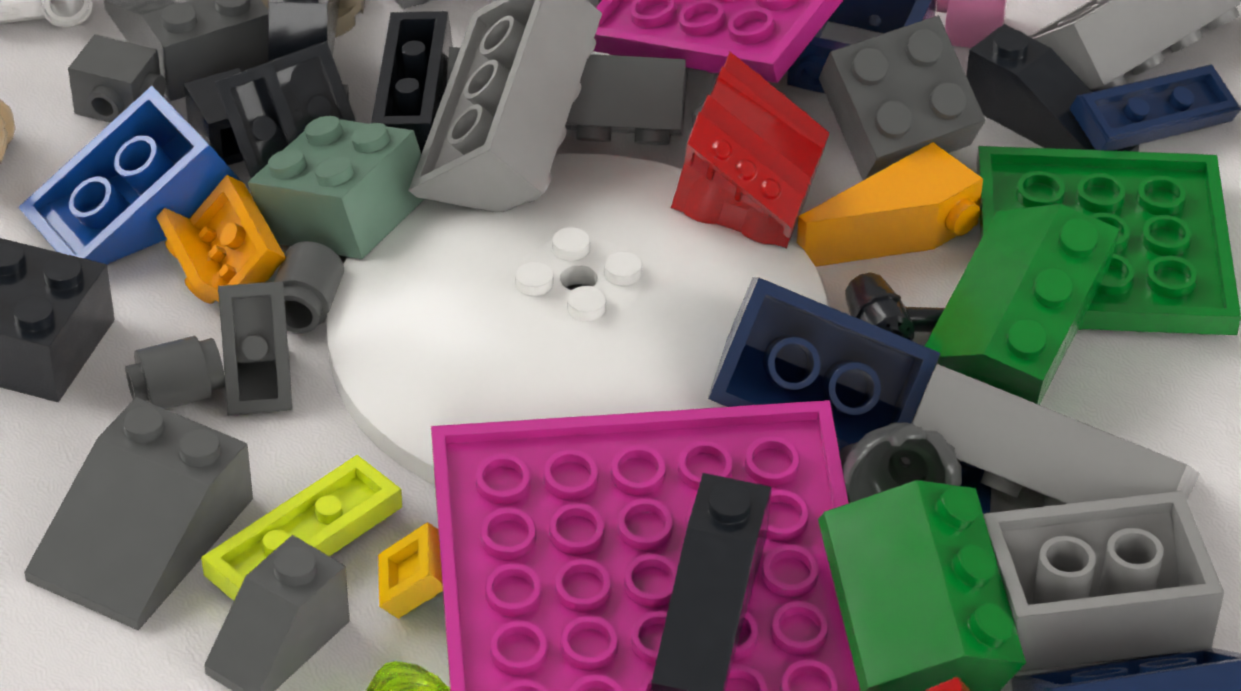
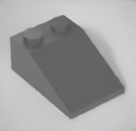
M104 0L106 12L129 43L158 50L160 75H163L165 78V95L170 102L185 97L184 83L236 68L244 71L268 62V9L261 0Z
M136 397L96 439L24 571L26 581L139 631L200 561L201 557L207 553L253 500L247 443Z

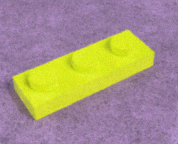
M355 455L201 557L203 575L234 601L246 575L291 535L331 556L401 509L402 490L359 455Z

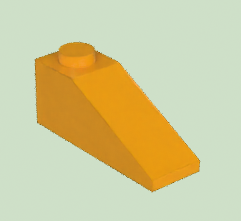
M932 142L798 216L797 244L805 250L815 267L936 249L957 236L965 235L978 224L983 178Z

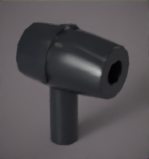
M872 272L858 275L850 281L845 290V300L851 316L911 341L914 339V332H932L945 309L906 307L901 301V296L894 292L883 277Z

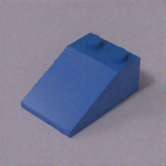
M150 86L18 208L56 252L109 264L167 240L156 219L163 208H167L190 219L226 175L241 182L242 180L153 86Z

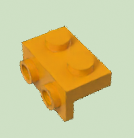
M229 175L223 178L190 219L167 208H163L156 217L167 238L165 241L166 248L178 259L187 276L185 278L186 286L196 297L209 304H213L215 301L219 302L218 286L265 283L286 259L245 183Z

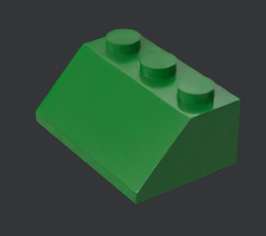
M1063 204L996 211L925 347L940 352L936 365H941L1040 405L1110 267L1120 229Z
M915 480L825 511L818 519L860 691H925L955 677H958L971 691H1000L1026 664L976 488Z

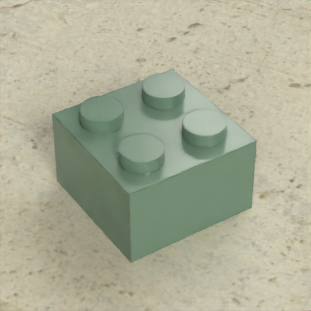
M320 116L311 121L305 127L304 132L284 150L274 154L269 159L268 164L248 181L253 199L278 244L292 246L303 241L317 242L329 247L337 255L363 259L424 200L417 198L408 191L421 157L414 130L388 127L381 123L368 124L341 120L335 116Z

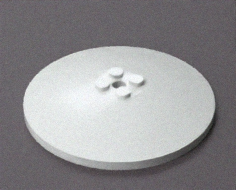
M556 154L550 170L551 182L542 196L533 202H524L505 212H491L424 199L363 259L347 257L343 264L344 274L330 311L327 313L329 364L335 386L344 406L359 428L380 450L399 465L435 485L431 426L726 407L707 398L727 337L752 277H760L829 306L825 289L815 265L805 250L797 244V240L793 235L786 249L775 244H763L753 241L741 232L718 224L702 223L686 216L681 211L672 209L671 205L682 169L659 162L624 156ZM574 284L587 285V286L577 287V288H575V289H573V290H570V289H567V288H566V287H568V286H570V285H574Z

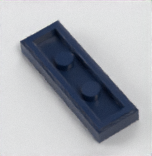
M1212 64L1078 95L1069 108L1095 150L1114 151L1231 122L1241 111V107Z

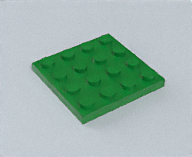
M978 146L976 168L977 174L983 178L979 216L981 239L996 211L1063 204L1120 229L1110 267L1078 330L1238 335L1241 313L1217 155Z

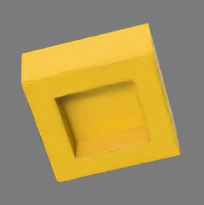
M428 522L378 554L379 607L398 619L424 602L433 599L438 593L443 591L439 531Z

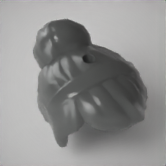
M890 423L887 426L866 433L859 442L841 448L839 452L848 503L915 480L960 486L962 483L961 465L956 459L955 448L937 431H926L922 427L915 426L913 423ZM907 457L910 460V464H905L901 458Z

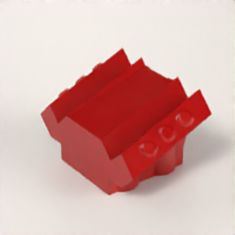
M729 51L724 67H721L713 91L711 95L707 94L701 112H698L689 136L685 161L671 208L683 212L686 216L696 221L718 224L741 232L753 241L763 244H775L787 249L798 222V216H800L830 132L790 101L782 92L768 83L759 73L755 72Z

